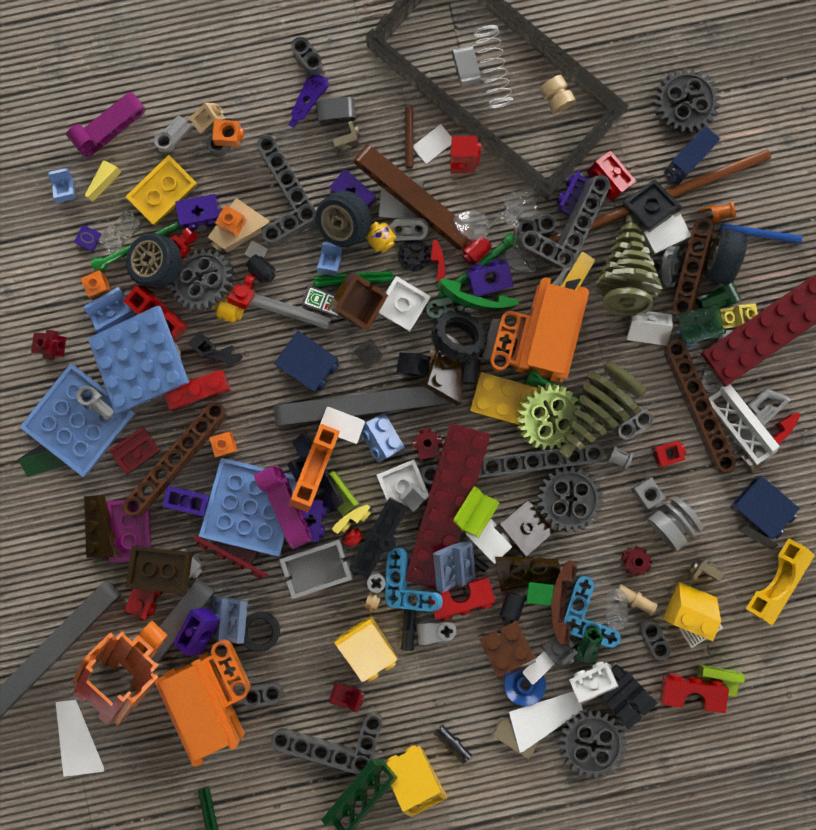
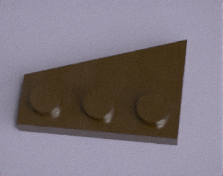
M447 334L450 340L462 346V342ZM437 349L424 387L455 405L461 404L462 363H458L457 360H449L447 356L441 355L440 350Z
M105 495L84 496L86 558L121 557L120 549L116 550L114 540L117 539L115 531L111 532L109 524L111 517Z
M495 557L501 592L527 587L529 582L546 583L555 581L560 573L558 559Z

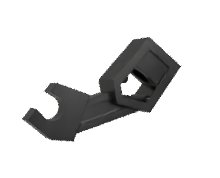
M201 332L189 341L202 358L207 357L227 362L228 365L237 364L243 358L240 353L236 357L231 356V352L236 349L233 345L221 349L222 351L216 350V346ZM208 343L211 350L207 352L201 351L200 348Z

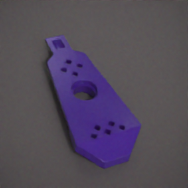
M321 75L307 77L291 112L293 117L288 124L290 127L295 128L298 121L306 117L321 94L325 93L328 88V79Z

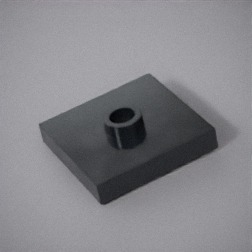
M655 179L623 201V206L649 233L679 212L682 207Z

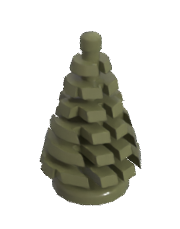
M630 214L625 217V225L619 231V235L614 242L615 245L610 251L605 267H603L600 278L595 286L597 288L596 291L604 297V309L610 313L623 316H635L650 311L653 307V298L657 297L662 290V285L658 279L653 259L650 257L649 248L646 247L641 227L637 225V220Z
M607 361L603 367L614 383L589 370L586 378L592 385L584 383L582 391L590 399L580 395L577 401L589 415L577 407L574 409L573 415L582 424L580 425L574 420H570L568 426L574 431V434L571 435L566 432L564 438L567 443L559 450L562 457L568 459L573 454L575 448L579 451L584 449L585 445L581 443L583 439L591 444L595 442L596 438L590 433L591 430L599 436L606 435L608 433L607 430L597 423L598 421L611 429H615L619 424L612 417L624 423L630 419L626 412L632 415H637L641 412L640 407L635 404L636 402L623 390L625 389L635 396L642 397L646 392L645 387L615 363Z

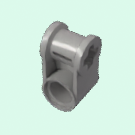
M450 620L442 622L427 621L416 624L419 645L450 641L456 635V625ZM448 626V628L452 629L453 631H450V635H446V633L442 632L441 630H444V627Z

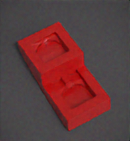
M433 240L431 264H438L436 284L441 278L445 279V263L438 241Z
M799 412L791 413L775 424L779 432L772 437L778 445L794 429L800 417Z

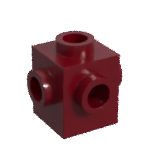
M46 330V333L34 332L31 353L40 354L43 359L55 360V356L64 357L67 337L58 335L59 332L54 330Z
M431 429L420 430L419 435H415L416 440H412L414 452H418L419 460L440 457L439 448H442L441 436H437L436 432H431ZM424 441H430L431 446L425 447L423 445Z
M635 545L634 549L627 547V550H624L620 562H622L621 567L626 568L625 573L637 577L638 573L645 575V572H649L652 561L650 560L651 556L646 554V549ZM640 558L639 565L636 566L635 560Z

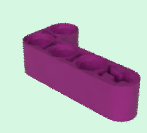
M127 93L87 126L83 127L81 124L72 126L66 132V136L84 157H90L145 113L146 108L134 93Z
M273 465L254 474L255 481L260 490L267 493L289 546L295 549L312 541V535L301 510L289 506L293 491L283 470Z

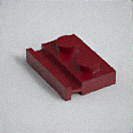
M141 427L109 450L126 475L161 452L152 437L147 433L145 427Z

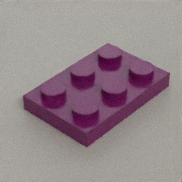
M125 500L107 501L111 517L109 521L111 532L115 531L117 539L114 540L116 550L120 549L121 557H109V563L130 562L132 546L152 548L150 508L144 515L137 518L125 513L123 509ZM138 502L131 505V512L138 510Z

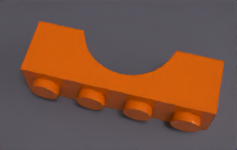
M320 424L289 506L307 513L309 512L340 433L339 430Z

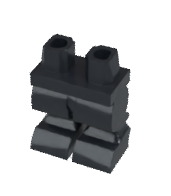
M616 664L611 670L619 687L600 695V697L612 712L620 718L626 729L629 730L642 717L631 707L628 700L636 705L635 707L643 716L658 703L646 693V690L627 670L624 671Z

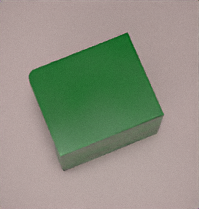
M529 582L525 602L552 606L554 585L551 583Z

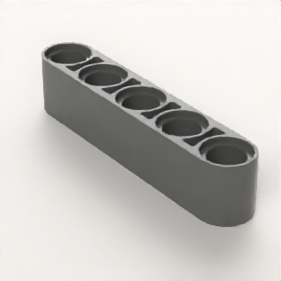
M198 579L187 591V595L183 596L160 625V628L168 636L160 649L151 658L155 663L158 664L173 646V642L190 610L203 608L215 593L201 579Z

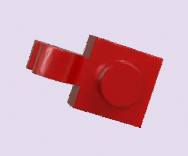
M186 228L180 237L174 235L171 238L180 250L181 260L191 250L188 244L196 241L199 236L194 230L191 231L189 228Z
M247 274L242 286L236 284L227 298V303L246 310L255 297V291H253L255 283L253 281L256 276Z

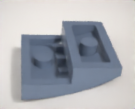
M468 540L456 543L433 554L437 591L444 593L456 584L464 586L476 578L473 541Z
M211 596L210 611L220 619L211 639L218 641L226 639L236 644L244 643L248 601Z

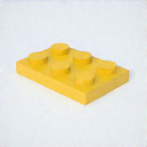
M168 155L125 197L156 226L176 207L175 201L183 200L198 184Z
M481 372L470 411L521 425L522 423L516 420V418L522 415L517 412V410H523L520 402L526 403L527 400L524 395L531 397L530 390L533 389L538 392V388Z

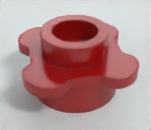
M352 528L344 534L342 539L344 545L353 547L361 541L362 536L359 528Z

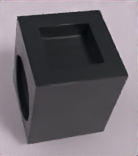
M399 352L396 373L427 377L431 357L419 353Z

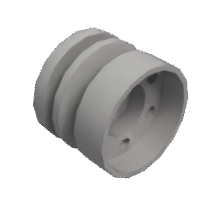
M674 496L670 499L672 505L669 503L664 504L668 514L666 515L657 510L648 518V522L660 538L671 549L678 552L687 544L684 533L694 538L696 537L695 531L700 533L704 530V526L693 509Z

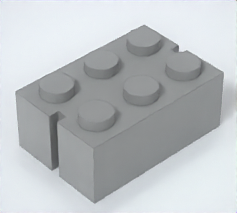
M341 539L279 559L285 577L292 575V579L287 581L292 599L353 579L348 560L343 561L346 554Z

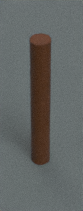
M412 107L405 108V168H413Z

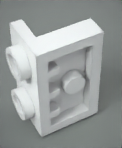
M607 662L596 663L592 666L593 669L587 672L585 670L579 671L573 675L574 678L569 679L580 704L619 687L610 664Z

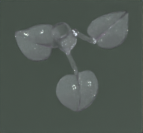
M533 187L519 189L510 193L504 200V212H500L490 223H487L488 219L483 212L475 209L464 211L454 217L453 221L458 231L472 240L486 238L488 235L487 228L492 227L501 218L509 225L514 224V248H509L506 251L505 261L509 263L511 269L518 272L532 274L537 270L538 259L522 251L516 245L519 218H532L537 212V202Z

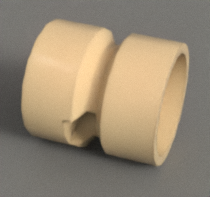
M562 75L551 78L539 88L543 98L549 100L548 107L554 115L561 113L576 102L572 92L566 90L568 85Z

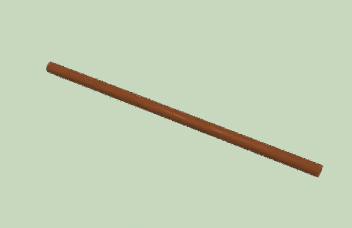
M766 149L666 189V191L674 198L771 159V153ZM625 207L599 216L594 219L589 231L624 218L631 213ZM562 232L547 238L557 243ZM544 245L542 250L547 249L548 247Z

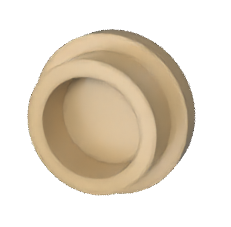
M369 592L364 607L369 609V612H372V609L377 610L380 598L377 597L378 593Z

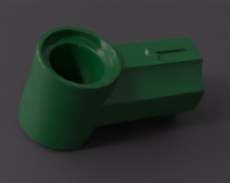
M734 282L729 285L717 288L714 292L697 298V305L704 315L723 306L725 308L741 301Z
M590 628L585 630L581 642L577 643L575 650L578 652L574 656L575 662L592 666L596 664L598 649L603 640V634L598 629Z

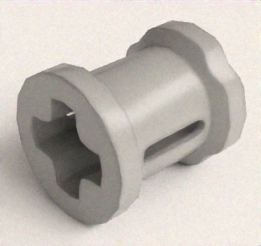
M613 446L607 462H613L627 470L634 454L631 452L628 454Z
M373 573L367 580V586L372 592H381L386 585V579L381 573ZM374 578L377 580L378 578H380L381 587H373V580L371 579Z

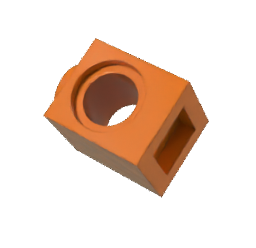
M214 119L212 140L217 146L240 147V141L244 140V128L241 127L239 121ZM228 130L234 131L231 137H225V132Z
M225 205L215 224L219 229L237 238L247 220L243 214Z
M99 270L80 278L87 296L92 300H96L112 290L106 275Z
M232 432L210 437L216 458L238 452Z

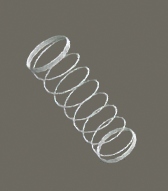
M488 25L478 28L473 34L475 37H484L497 31L499 33L496 25ZM485 29H495L488 33L476 34ZM492 37V38H484V39H487V40H485V41H488V40H490V39H498V38ZM494 47V48H486V49H482V50H486V51H483V52H487V51L492 50V49H500V48ZM496 57V58L484 59V60H481L480 63L488 62V61H491V60H494V59H502V58ZM499 66V67H497V68H491V69L496 70V69H504V68H500L501 66ZM499 77V78H494V79H489V80L495 81V80H497V79H506V78H501V77ZM501 87V88H496V89H491V90L496 91V90H499V89H508V88H503V87ZM511 97L493 99L488 101L491 102L489 107H504L512 104L514 99ZM511 100L503 104L493 105L498 102Z

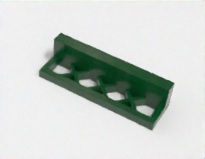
M371 759L321 819L325 826L334 825L337 830H354L398 777L383 759ZM384 770L389 779L384 784H380V774ZM370 786H374V797L367 799V789ZM362 801V811L359 814H355L356 802ZM345 816H349V827L347 829L341 824V820Z

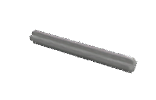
M256 293L250 305L324 329H328L331 322L330 317Z

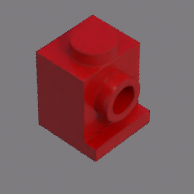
M679 440L652 448L657 467H664L685 460L686 449L683 443L680 444ZM667 450L672 451L671 457H667Z

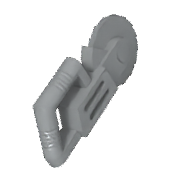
M765 388L747 406L764 426L791 399L788 396ZM767 398L781 402L778 407L768 404L760 411L757 409ZM740 430L742 439L752 440V433L749 430ZM731 434V438H732V440L734 441V443H735L736 445H738L739 447H741V445L737 442V440H736V439L733 437V435Z

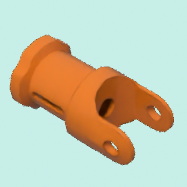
M730 201L726 205H711L698 210H712V224L719 223L722 219H737L734 201Z

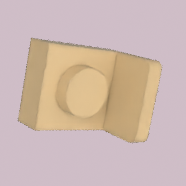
M204 103L189 119L200 134H205L214 126V119L223 120L225 116L222 114L223 110L219 105Z

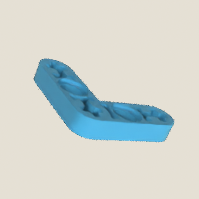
M400 547L388 552L385 601L387 605L392 608L427 612L439 610L443 604L440 594L407 589V551ZM395 554L400 555L401 558L396 559ZM395 572L400 574L399 583H395L393 580ZM412 594L416 595L418 599L415 606L410 603ZM394 595L398 597V601L393 599ZM432 599L435 601V605L424 603V600Z
M579 576L573 586L564 613L563 623L571 622L574 619V622L581 626V622H585L581 628V634L578 633L580 629L571 628L570 634L580 638L583 637L586 628L590 625H594L600 633L601 628L604 629L602 631L604 634L610 635L613 632V636L616 637L615 641L611 640L608 643V639L603 637L601 645L611 648L616 647L621 640L618 631L584 619L594 590V582L588 576ZM585 579L587 584L590 585L583 592L584 595H587L586 599L580 595H575L576 591L581 593L582 587L579 586V583L584 582ZM581 599L584 603L583 608L578 611L574 610L572 606L573 601Z

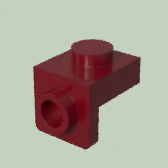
M335 682L328 702L333 705L349 708L357 713L363 704L364 693L357 687Z

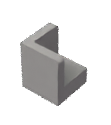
M412 483L398 498L414 512L427 499V496Z

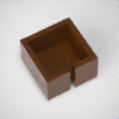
M347 273L327 308L358 328L369 330L389 295L376 286L370 285V282L356 273Z
M517 621L501 628L500 634H497L495 631L479 639L499 680L536 663V659Z

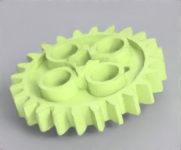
M546 384L545 389L539 385L538 392L531 389V397L524 395L527 401L526 403L520 402L523 410H517V412L522 415L516 418V420L522 423L517 428L524 430L521 436L527 437L526 442L532 443V446L536 448L540 446L542 450H545L546 447L553 450L554 445L560 449L561 442L567 443L564 438L566 432L571 435L573 432L568 426L570 420H574L578 424L582 423L573 415L574 409L576 407L580 409L581 406L575 404L578 399L572 397L573 393L571 391L566 392L567 388L562 386L559 389V385L556 384L552 387L550 384ZM558 400V406L553 408L554 401ZM537 407H540L539 414L535 416V409ZM564 419L563 426L559 427V421ZM546 426L545 432L540 434V429Z

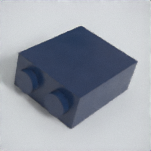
M705 125L665 169L666 178L670 182L679 185L719 142L720 138Z
M297 331L274 364L314 393H317L318 390L321 392L328 383L326 378L329 374L333 375L338 369L339 364L337 363L339 359L300 331Z
M756 476L730 506L762 535L772 540L779 538L783 534V528L787 523H791L798 516L797 512L800 509L763 476Z

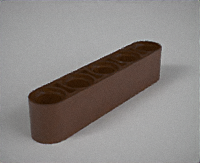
M707 218L698 219L693 226L673 303V310L680 318H689L694 312L714 236L713 224ZM702 225L709 226V230L706 233L699 232V228ZM696 245H704V250L701 253L694 252ZM691 265H699V269L697 272H689V267ZM687 284L694 285V289L690 293L683 291L684 286ZM681 304H688L686 312L680 313L678 311Z

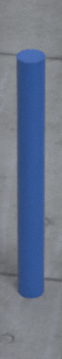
M724 223L720 226V231L726 228L748 236L798 244L802 242V236Z

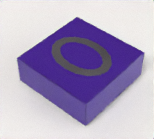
M82 225L74 243L94 252L102 234Z

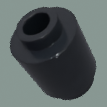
M255 254L246 263L248 271L253 276H256V279L262 284L265 282L269 284L276 276V269L262 256Z

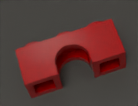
M452 136L450 174L475 172V167L479 166L481 155V142H477V136Z
M135 286L123 300L136 314L143 313L155 306H161L174 342L189 327L145 286Z
M218 370L190 380L188 384L165 393L164 396L169 410L176 411L193 405L198 400L208 397L213 398L231 391L225 372Z
M486 576L470 581L468 583L470 589L469 596L463 601L454 600L450 596L449 589L444 593L436 591V593L441 595L443 604L439 610L433 611L435 619H440L442 622L452 619V615L460 613L462 616L472 613V609L480 607V610L492 607L491 603L495 602L489 578ZM430 599L431 604L435 605V601Z
M669 673V676L663 675L660 691L662 705L684 708L685 698L691 693H699L702 696L701 706L704 711L726 714L729 688L722 680L711 679V681H705L697 676L683 678L680 674Z

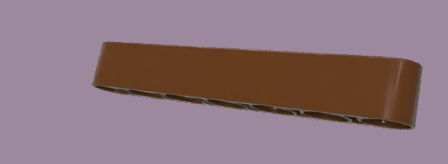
M366 144L354 158L353 162L360 170L418 218L424 219L429 227L456 249L462 250L474 236V232L470 227L372 146Z
M680 340L672 341L665 346L664 355L712 466L718 472H731L736 466L735 457L687 347ZM672 345L678 347V349H679V354H678V355L672 354V352H671V347H672ZM680 364H684L687 367L686 374H682L679 371ZM689 382L695 385L694 393H690L687 389ZM697 401L703 404L702 412L697 411L695 407ZM705 420L711 422L712 427L710 431L704 428ZM714 439H717L720 443V447L717 450L712 447ZM722 458L728 461V466L725 469L720 465Z
M212 402L206 406L123 503V509L126 514L137 518L144 515L167 486L170 485L227 417V412L220 403ZM214 409H221V414L218 417H212ZM207 424V430L199 433V426ZM193 439V447L186 449V441ZM175 455H180L179 463L172 464V458ZM161 471H166L167 473L164 480H158V474ZM152 486V494L150 496H145L144 490L147 487ZM138 502V510L131 512V505Z

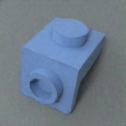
M68 168L48 172V177L52 182L53 199L56 203L76 199L74 179Z
M330 242L322 243L317 273L337 276L342 259L341 246Z

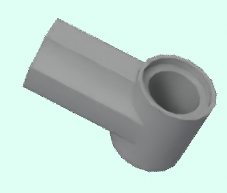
M177 115L164 131L155 135L154 143L161 154H172L175 146L192 129L191 125L183 117ZM162 141H169L167 146H160Z

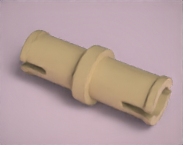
M622 584L618 586L615 592V596L629 602L633 608L638 607L649 615H653L658 604L641 596L642 593H636Z

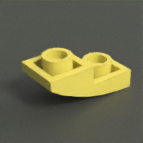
M756 303L713 311L714 320L718 323V330L737 328L758 314Z
M365 505L353 510L339 520L332 530L337 534L340 531L345 533L352 524L349 522L350 519L356 523L360 520L364 522L371 514L368 511L371 507Z

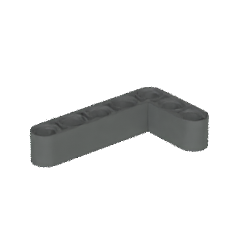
M264 135L257 142L258 149L293 208V211L270 223L262 231L263 238L268 245L278 246L316 223V211L273 137ZM265 144H272L270 150H263ZM275 161H282V165L280 167H273V163ZM287 177L293 179L289 185L282 183ZM297 194L303 196L300 202H294L292 200L293 197ZM310 211L313 213V216L308 220L303 219V214ZM287 222H295L293 229L288 230L285 228ZM270 232H277L278 235L275 239H268Z
M599 175L586 181L557 243L537 232L527 231L517 236V247L555 268L571 267L609 190L610 182L608 178ZM596 181L600 184L599 190L595 188ZM587 199L591 202L590 209L586 206ZM579 217L582 219L583 222L581 227H579L577 224V220ZM526 236H529L531 239L529 246L525 243ZM570 236H572L574 239V244L572 246L569 244ZM544 245L548 247L547 255L542 251ZM561 254L565 256L564 264L560 262Z
M375 711L366 714L356 749L286 728H280L274 733L271 744L277 751L359 775L364 767L357 766L356 761L364 759L368 764L373 759L382 728V717ZM370 718H375L379 724L376 727H371L367 721ZM283 735L286 737L287 742L280 744L276 737ZM369 738L373 744L370 747H365L361 741ZM303 741L306 743L307 748L300 750L296 743ZM324 747L327 754L321 756L316 752V749ZM338 753H344L347 759L345 761H339L337 760L336 755Z

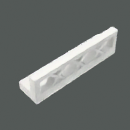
M730 384L726 387L722 385L720 391L709 397L716 415L756 466L778 451L780 446ZM723 396L727 401L726 408L717 407L713 401ZM728 413L737 414L740 418L739 424L730 423L727 420ZM741 429L749 430L752 433L751 441L741 438ZM753 445L762 446L767 453L757 458L753 453Z

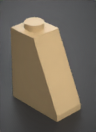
M236 198L230 208L243 214L247 221L237 238L219 229L216 225L208 236L212 242L210 245L219 252L223 249L228 253L261 234L263 229L270 224L269 220Z

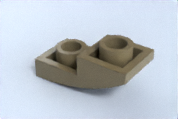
M502 717L491 736L528 759L538 744L536 742L525 751L519 752L513 725Z

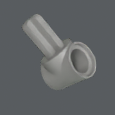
M84 386L77 391L76 397L78 402L85 405L89 410L94 409L105 420L113 416L114 410L102 400L103 396L97 389ZM91 391L92 399L87 402L85 394Z

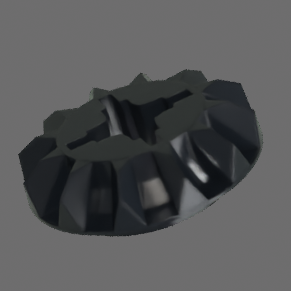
M409 240L405 241L400 247L398 259L401 266L406 270L420 271L429 263L430 251L423 241ZM410 248L414 252L421 251L418 254L419 262H417V260H415L414 258H409V256L411 255Z

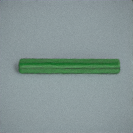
M392 271L356 273L371 284L393 282ZM347 274L314 276L313 284L315 287L340 286Z

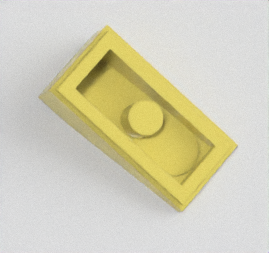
M105 160L102 161L85 196L93 202L120 175V169Z

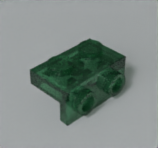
M718 304L677 314L680 335L685 344H696L700 340L707 338L715 339L722 334H726Z

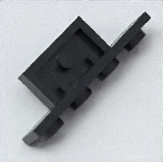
M306 432L300 434L292 442L300 458L291 460L287 464L296 482H298L312 447V442ZM325 468L315 497L321 495L328 509L332 512L340 507L344 500Z

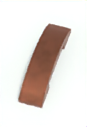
M570 560L563 566L556 580L551 606L554 631L559 643L564 646H569L571 625L563 623L567 584H575L577 564Z

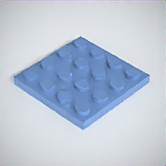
M155 306L88 338L115 414H121L189 383L161 306Z
M70 363L20 428L82 477H86L136 413L131 409L121 414H115L114 411L113 416L105 420L94 409L89 410L85 405L79 403L76 397L77 391L81 387L88 386L97 389L103 396L102 400L114 410L107 390L77 366ZM91 391L85 394L87 402L92 399Z
M221 458L200 530V538L280 557L285 535L267 493L260 490L254 478V474L266 468ZM285 473L294 492L297 482L293 475Z

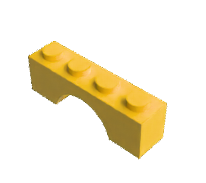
M788 538L778 555L779 566L774 579L765 589L755 592L746 610L773 626L815 555L805 546Z

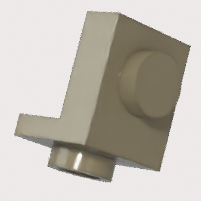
M352 121L348 122L350 134L332 139L336 152L345 153L352 150V147L359 145L358 138H361L358 126L354 127Z
M702 560L693 562L688 570L690 573L688 577L695 581L701 572L717 581H721L724 574L719 571L720 567L711 561L707 564Z

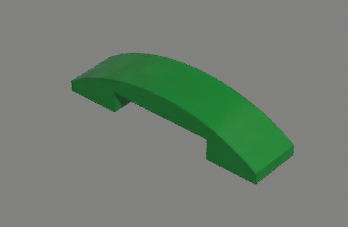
M441 278L436 286L443 294L456 303L478 311H506L513 309L519 304V300L502 295L491 301L460 292L461 283Z

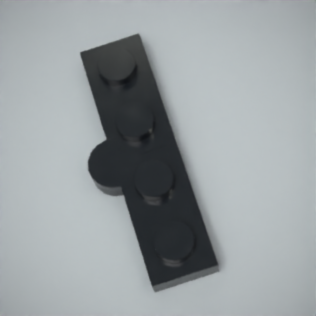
M392 497L388 499L350 569L367 579L370 577L382 553L390 552L396 547L397 542L393 534L407 511V506Z

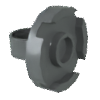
M669 246L664 256L654 255L651 257L653 261L659 263L660 269L656 271L658 276H662L663 284L666 287H676L679 284L680 278L677 277L678 273L682 272L684 264L683 252L678 251L679 246Z

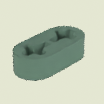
M447 297L429 302L426 307L428 317L437 320L444 312L445 314L449 310L455 312L454 308H446V306L452 305L453 300ZM433 305H436L437 308L444 307V310L438 311V315L429 311ZM463 305L458 307V310L462 312L464 309Z

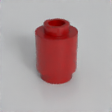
M480 235L462 249V257L468 264L473 263L476 265L490 252L489 249L492 245L483 235Z

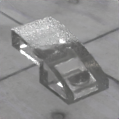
M125 210L114 225H109L98 241L111 253H114L138 231L143 223L132 212Z

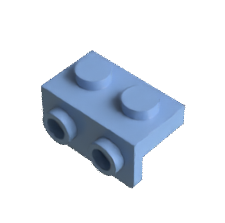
M119 287L83 307L90 316L98 333L135 315L134 311L123 302L126 295Z
M385 413L364 424L360 436L366 442L372 457L378 463L405 448Z

